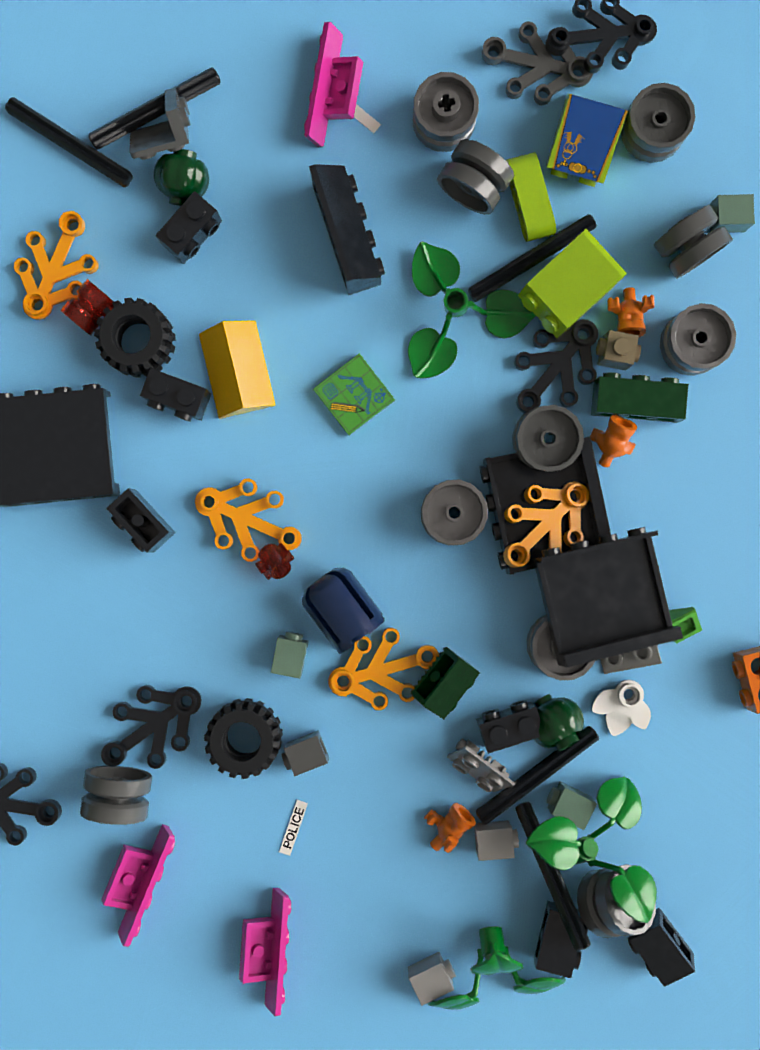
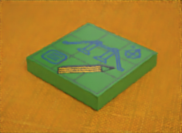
M360 353L313 388L349 436L395 401L394 397Z

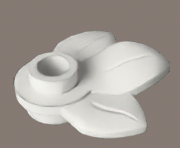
M624 680L615 689L603 690L597 695L592 704V712L602 715L606 714V725L612 736L623 733L632 723L638 728L645 730L651 718L650 708L643 701V688L633 680ZM627 689L633 691V696L630 699L624 698V692Z

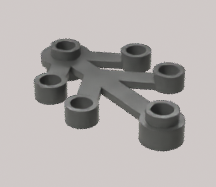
M524 22L520 27L518 36L523 43L530 45L535 55L506 49L505 42L499 37H490L483 44L482 58L487 64L497 65L502 61L532 68V70L519 78H512L508 81L506 94L511 99L519 98L525 88L549 73L561 75L548 85H539L535 90L534 101L538 105H546L550 102L552 95L568 85L583 87L589 83L593 73L587 72L584 68L586 58L582 56L576 57L570 46L561 55L564 62L554 60L537 34L536 25L532 22ZM525 29H529L532 31L533 34L531 36H527L523 33V31ZM496 51L498 56L492 57L488 52ZM574 70H579V71H581V72H582V76L579 77V76L574 75V74H573V71H574ZM517 85L520 90L514 92L510 89V86ZM544 91L548 94V97L541 98L538 93Z

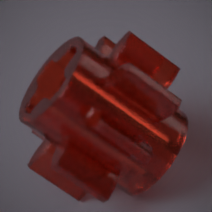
M282 543L278 546L276 544L265 545L259 551L258 556L261 561H258L255 565L267 580L271 577L281 579L292 569L289 562L294 557Z

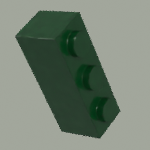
M603 373V377L600 376L594 380L591 415L604 417L617 415L627 419L678 423L686 419L688 384L679 383L678 378H661L660 382L650 381V376L633 375L632 379L621 378L619 373Z

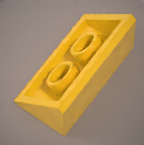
M255 320L222 321L199 333L219 419L276 406Z

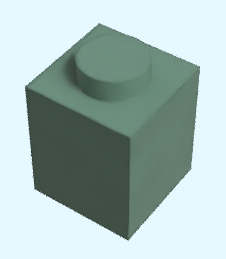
M754 194L718 195L709 204L718 216L717 222L710 228V232L718 227H725L729 233L745 232L755 224Z
M286 632L285 636L280 635L277 638L271 673L301 678L309 642L308 640H303L302 634Z
M561 781L557 788L553 787L547 797V803L549 804L547 808L552 815L566 817L582 830H585L597 805L591 796Z

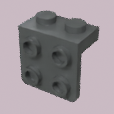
M176 87L165 90V112L168 121L137 129L130 133V154L132 158L145 160L154 157L157 152L164 150L170 152L178 151L185 144H189L188 126L191 124L188 115L190 113L185 97H179Z

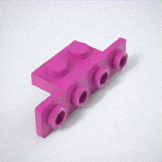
M324 22L323 31L320 36L319 54L314 68L313 88L309 96L308 116L304 124L305 137L317 147L324 146L328 120L354 119L363 68V61L358 56L340 57L343 34L331 22Z
M161 825L151 851L123 845L101 901L103 905L126 910L118 930L123 946L130 947L133 937H137L141 927L142 915L150 907L154 886L162 878L163 864L167 855H170L173 851L175 838L167 825Z
M273 888L271 917L243 919L239 980L243 984L266 981L265 1006L274 1016L281 1015V1006L285 1002L283 977L287 972L285 949L289 943L287 920L288 915L291 913V900L280 888Z

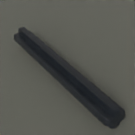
M211 67L177 85L176 89L179 97L184 96L187 102L219 85L220 78L216 70ZM165 92L89 133L88 137L94 148L101 149L165 114Z
M15 97L9 98L5 104V110L10 115L122 187H127L132 181L133 175L130 171Z
M587 214L468 289L469 295L474 302L489 295L568 246L585 229L589 232L595 229L597 225L592 215Z
M587 726L577 734L579 738L577 743L560 752L558 749L514 781V786L505 788L476 810L479 820L484 825H487L599 740L596 731L591 726Z
M524 802L516 806L515 811L528 839L530 834L540 824L531 803ZM532 850L574 950L581 951L588 948L591 944L560 870L548 865Z

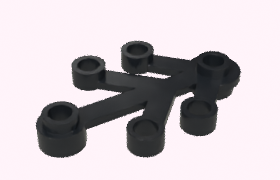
M575 0L572 7L573 15L580 19L583 18L596 27V29L568 32L563 27L554 28L550 31L545 41V47L551 55L561 56L567 51L569 45L601 41L596 50L590 52L584 61V68L587 72L597 73L604 63L605 56L617 39L629 38L623 48L616 50L611 60L612 65L616 69L623 70L630 63L635 49L638 46L650 43L657 33V26L655 21L647 15L634 16L619 5L620 0H602L600 3L601 12L605 15L614 16L624 24L620 26L614 25L593 10L591 0ZM606 2H611L613 6H608ZM578 5L584 6L586 10L580 9ZM618 56H622L625 59V62L620 61L618 59ZM590 60H595L598 65L591 64Z
M586 319L578 320L558 338L545 329H540L534 334L532 339L533 344L537 348H545L549 343L555 342L569 343L562 351L535 354L521 352L516 356L514 364L521 371H525L531 366L551 364L531 389H525L518 395L516 404L521 412L526 413L540 406V396L559 373L561 374L562 393L559 396L561 405L571 407L577 403L578 394L574 389L571 358L579 349L582 369L577 374L578 381L583 385L591 384L597 376L596 370L593 368L591 346L597 341L598 329L593 322ZM578 331H586L587 339H580ZM537 335H545L547 342L544 344L539 343ZM519 357H526L529 364L527 366L520 365ZM583 371L591 373V380L588 381L582 377ZM565 393L573 395L572 403H567L564 400ZM530 397L533 405L531 407L524 406L523 398Z
M144 685L139 688L136 694L139 702L147 704L155 701L171 705L162 712L134 708L127 702L117 704L113 708L115 719L119 721L130 719L147 723L121 742L112 741L105 745L101 751L102 761L111 767L118 766L126 759L127 751L154 732L152 749L147 757V763L151 768H160L166 762L164 746L168 722L177 715L176 734L171 739V746L175 751L185 750L190 744V738L187 735L190 715L195 714L202 703L200 693L193 687L184 686L175 693L155 690L151 685ZM143 689L151 692L150 699L143 698ZM183 696L191 697L192 704L190 706L183 704ZM120 706L127 709L126 716H121L118 713ZM176 738H184L185 746H178ZM116 747L120 750V757L112 755V748ZM152 755H160L161 763H154Z
M0 763V781L8 774V769L3 763ZM30 767L20 770L16 778L0 789V827L6 833L8 843L14 846L21 844L26 839L27 830L21 825H16L6 811L33 815L37 822L44 826L52 825L62 814L61 805L53 799L45 800L42 803H34L8 798L20 788L28 787L35 782L37 775L35 770ZM24 772L30 775L29 782L23 780L22 774ZM47 806L54 808V815H49L46 812ZM13 831L20 833V840L13 837Z

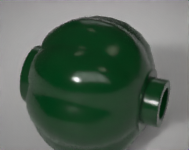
M180 149L173 151V154H164L157 160L154 167V181L159 191L169 197L170 204L182 206L194 191L201 197L207 191L209 173L205 164L201 160L196 159V152Z
M548 694L535 702L540 717L538 731L540 737L534 740L539 745L547 749L556 746L560 752L579 741L577 734L583 730L584 718L581 709L574 701L565 697L552 699L551 695Z

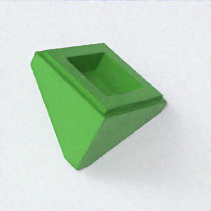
M694 607L669 610L672 625L680 626L683 639L674 641L676 644L702 631Z

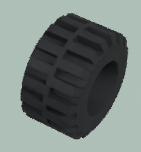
M124 298L125 303L123 304L117 300L112 303L114 306L112 310L106 307L102 311L106 314L104 319L99 317L96 322L100 326V330L95 329L94 336L99 339L95 344L96 348L101 351L100 356L110 366L127 376L131 375L140 378L143 374L147 377L150 368L161 371L163 369L161 365L164 361L168 364L171 360L168 356L169 353H174L175 351L172 341H176V338L172 332L173 327L155 305L150 302L147 303L144 299L137 298L134 301L132 298ZM139 323L148 325L150 328V340L147 346L137 353H125L121 342L126 329Z
M246 698L244 701H240V699L234 700L232 703L223 706L207 726L208 731L204 735V741H207L205 751L206 754L210 753L211 755L209 759L211 764L217 763L220 766L218 771L222 774L224 771L230 773L229 777L231 778L241 775V779H248L252 774L255 777L261 774L262 770H267L273 760H275L282 743L281 737L283 734L282 729L279 727L280 720L278 717L275 718L273 715L274 711L270 707L268 709L263 706L264 703L261 701L256 703L252 702L253 699ZM237 722H245L254 726L261 738L259 748L252 753H241L235 750L228 740L230 726Z

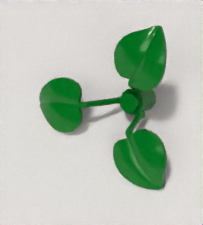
M426 242L419 243L413 257V282L417 290L428 297L435 296L442 290L445 294L444 309L447 315L441 334L435 329L425 328L417 331L409 342L408 355L413 375L416 378L435 377L452 366L457 356V344L454 340L445 336L452 317L464 315L468 308L481 315H487L485 325L488 331L499 338H510L517 335L536 317L532 311L524 307L518 293L510 290H496L490 293L486 298L487 310L475 305L473 301H468L467 294L462 289L447 288L457 282L460 275V264L457 258L448 250L432 246Z
M625 776L609 779L600 786L596 798L602 814L610 818L606 824L593 833L577 839L578 830L576 825L566 817L557 816L537 826L525 844L534 850L548 865L558 870H567L575 864L588 862L590 867L598 866L618 872L619 875L613 877L610 881V890L614 901L632 919L641 923H648L651 920L657 897L656 885L650 873L637 865L630 866L624 871L620 866L595 859L598 854V845L594 839L612 827L615 822L623 829L634 827L642 813L641 798L632 781Z
M485 927L479 930L481 949H477V964L470 968L471 973L475 974L472 991L466 995H455L438 1001L433 1000L428 1005L453 1010L467 1008L479 1003V998L476 997L478 995L481 975L512 973L517 986L513 987L514 991L524 994H538L549 991L563 984L566 979L563 976L560 979L542 977L528 981L520 978L517 971L523 969V964L510 957L508 946L504 945L502 927Z

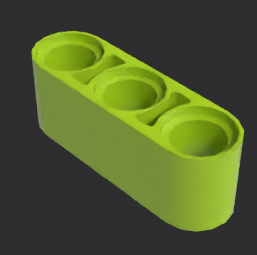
M533 152L506 159L514 172V177L509 186L525 241L529 242L555 235L556 223L537 154Z

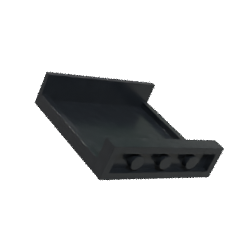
M88 384L82 386L83 390L72 391L71 387H58L53 389V393L43 394L42 390L24 391V396L13 397V393H0V507L120 496L119 484L114 481L106 398L110 397L111 394L108 390L101 388L100 384Z
M590 436L584 438L581 453L576 460L562 470L546 472L530 468L519 460L516 453L485 458L483 460L484 465L479 466L482 483H488L490 494L485 495L488 511L494 512L496 523L491 524L494 540H500L502 552L497 553L501 570L506 569V574L511 575L516 572L535 569L533 559L542 557L541 551L549 549L548 531L529 550L530 559L526 565L513 568L504 561L503 553L505 548L511 544L520 543L540 522L521 520L514 524L509 523L504 517L506 508L517 504L522 508L553 509L560 502L542 500L535 504L528 503L524 498V492L532 485H539L542 488L562 489L569 482H580L589 492L588 503L581 509L583 541L588 540L590 546L600 543L599 537L611 535ZM532 489L531 497L537 499L538 494ZM571 492L570 497L572 501L575 502L576 495L575 493ZM512 509L511 516L517 519L518 512ZM568 512L561 518L562 552L571 550V547L567 546L563 540L564 533L569 530ZM571 533L570 539L573 543H576L577 537L574 533ZM512 551L511 558L514 561L518 560V554Z
M645 527L628 530L627 537L618 539L617 533L599 537L600 543L589 546L588 540L570 544L571 550L560 552L559 547L541 551L542 557L533 559L558 666L568 668L683 639L681 627L672 625L654 550L652 536L658 535V531L646 532Z

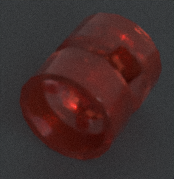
M86 279L77 290V299L70 298L61 308V311L91 336L95 329L99 327L96 323L98 318L106 316L102 311L106 307L112 310L114 308L112 304L114 301L91 281Z

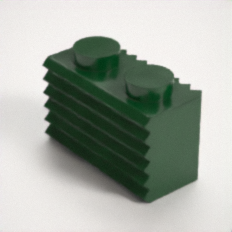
M445 647L443 652H440V656L436 657V661L432 662V666H429V670L425 671V675L418 681V685H414V689L411 690L410 694L425 708L444 720L456 708L457 702L467 689L473 686L480 672L455 652Z

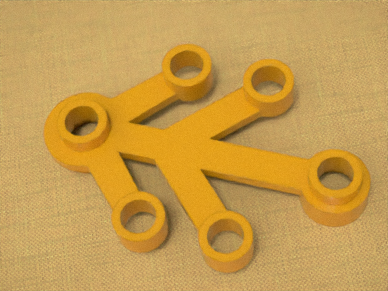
M74 211L64 212L59 218V227L63 233L50 261L44 248L46 245L44 236L37 231H31L26 235V244L32 249L43 277L39 287H37L32 276L34 272L32 262L26 258H18L14 262V270L20 275L27 293L23 299V310L32 319H44L50 315L54 305L72 298L82 300L87 295L86 287L79 281H72L68 284L67 288L51 293L55 283L82 272L93 274L98 270L99 263L90 254H85L79 260L62 266L74 238L80 236L85 230L83 218ZM78 222V228L70 230L71 223ZM39 237V243L32 245V239ZM87 260H93L91 268L87 269L84 267ZM23 263L28 264V269L25 272L20 271V266ZM76 286H81L80 294L73 295V289ZM42 301V308L35 310L36 302Z
M249 478L243 479L239 485L221 492L212 487L202 489L196 495L195 506L199 513L209 516L216 535L214 543L217 548L225 550L229 549L233 544V537L226 532L221 514L232 518L242 545L241 556L245 561L253 562L260 555V550L254 545L247 526L278 539V543L283 549L294 550L300 546L302 535L298 529L294 527L282 529L253 515L269 508H280L284 503V496L280 492L270 491L266 497L236 508L226 502L242 495L253 496L258 489L257 483ZM247 482H251L254 486L253 491L250 493H246L243 490V486ZM273 494L280 496V502L277 505L270 503V497ZM209 496L214 498V505L210 508L206 507L204 503L205 499ZM287 533H292L295 536L292 544H287L284 541V536ZM222 535H226L229 538L227 546H221L219 543V538ZM249 547L254 548L256 551V555L252 559L248 558L245 554L246 549Z
M576 481L565 484L562 489L542 488L539 485H532L524 492V498L528 503L535 504L542 500L560 502L553 509L522 508L520 505L515 504L507 507L504 512L506 521L512 524L521 520L540 521L520 543L511 544L504 550L503 557L506 564L517 568L528 563L530 559L529 550L548 531L549 549L559 547L560 552H562L561 518L567 512L569 530L564 533V543L569 547L570 544H573L570 539L571 533L576 535V543L584 540V535L581 531V509L588 503L589 492L583 484ZM532 489L537 492V499L531 497ZM571 492L575 493L576 495L575 502L572 501L570 497ZM512 509L518 512L517 519L511 516ZM512 551L517 552V554H518V560H517V561L512 560V558H511V552H512Z
M389 627L383 631V640L367 668L356 671L363 654L368 653L372 647L370 638L364 636L361 639L368 641V648L361 650L357 646L358 641L355 642L354 650L346 665L335 668L328 679L329 687L334 694L347 696L353 693L371 703L374 709L383 710L388 705L387 695L381 691L374 693L360 683L372 680L398 694L402 701L411 702L415 698L413 696L409 698L404 697L402 690L404 688H411L413 690L414 686L410 683L403 684L388 676V674L415 666L429 669V666H432V662L436 661V657H439V653L435 647L423 645L417 650L416 654L384 663L392 646L397 644L400 639L398 630ZM389 631H393L397 635L396 640L393 642H389L385 638L386 633ZM425 651H430L433 654L432 659L428 662L422 660V654ZM340 676L348 678L349 683L346 686L338 684L337 680ZM382 696L385 699V703L377 706L374 703V698Z

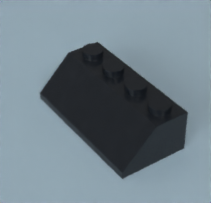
M314 164L309 166L313 189L348 296L381 285V275L385 274L381 258L374 257L372 248L376 247L371 229L367 231L365 229L363 220H366L367 216L363 203L356 202L354 193L358 192L353 174L348 175L345 166Z

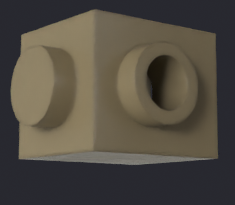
M609 330L598 340L596 355H599L597 365L620 370L630 368L634 365V362H638L641 354V345H638L639 335Z

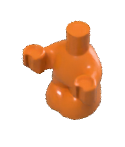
M625 288L623 290L624 301L620 302L618 297H615V299H612V297L608 298V311L618 315V332L639 335L641 337L646 333L643 314L655 307L654 296L650 295V297H647V295H644L642 302H639L635 297V288Z
M611 415L605 433L599 429H593L590 435L591 440L597 442V445L603 452L599 460L600 465L608 468L613 458L626 454L631 455L636 445L629 441L637 430V425L634 422L621 416Z
M454 803L450 807L449 813L445 817L439 815L433 809L424 817V819H427L428 825L432 826L435 824L438 829V835L430 842L431 847L439 851L444 846V851L450 853L457 846L458 840L464 833L476 824L475 818L468 809L458 803Z

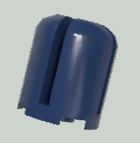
M346 568L332 569L304 591L302 597L304 609L339 654L353 647V643L363 638L366 634L372 633L385 621L382 612L353 573Z

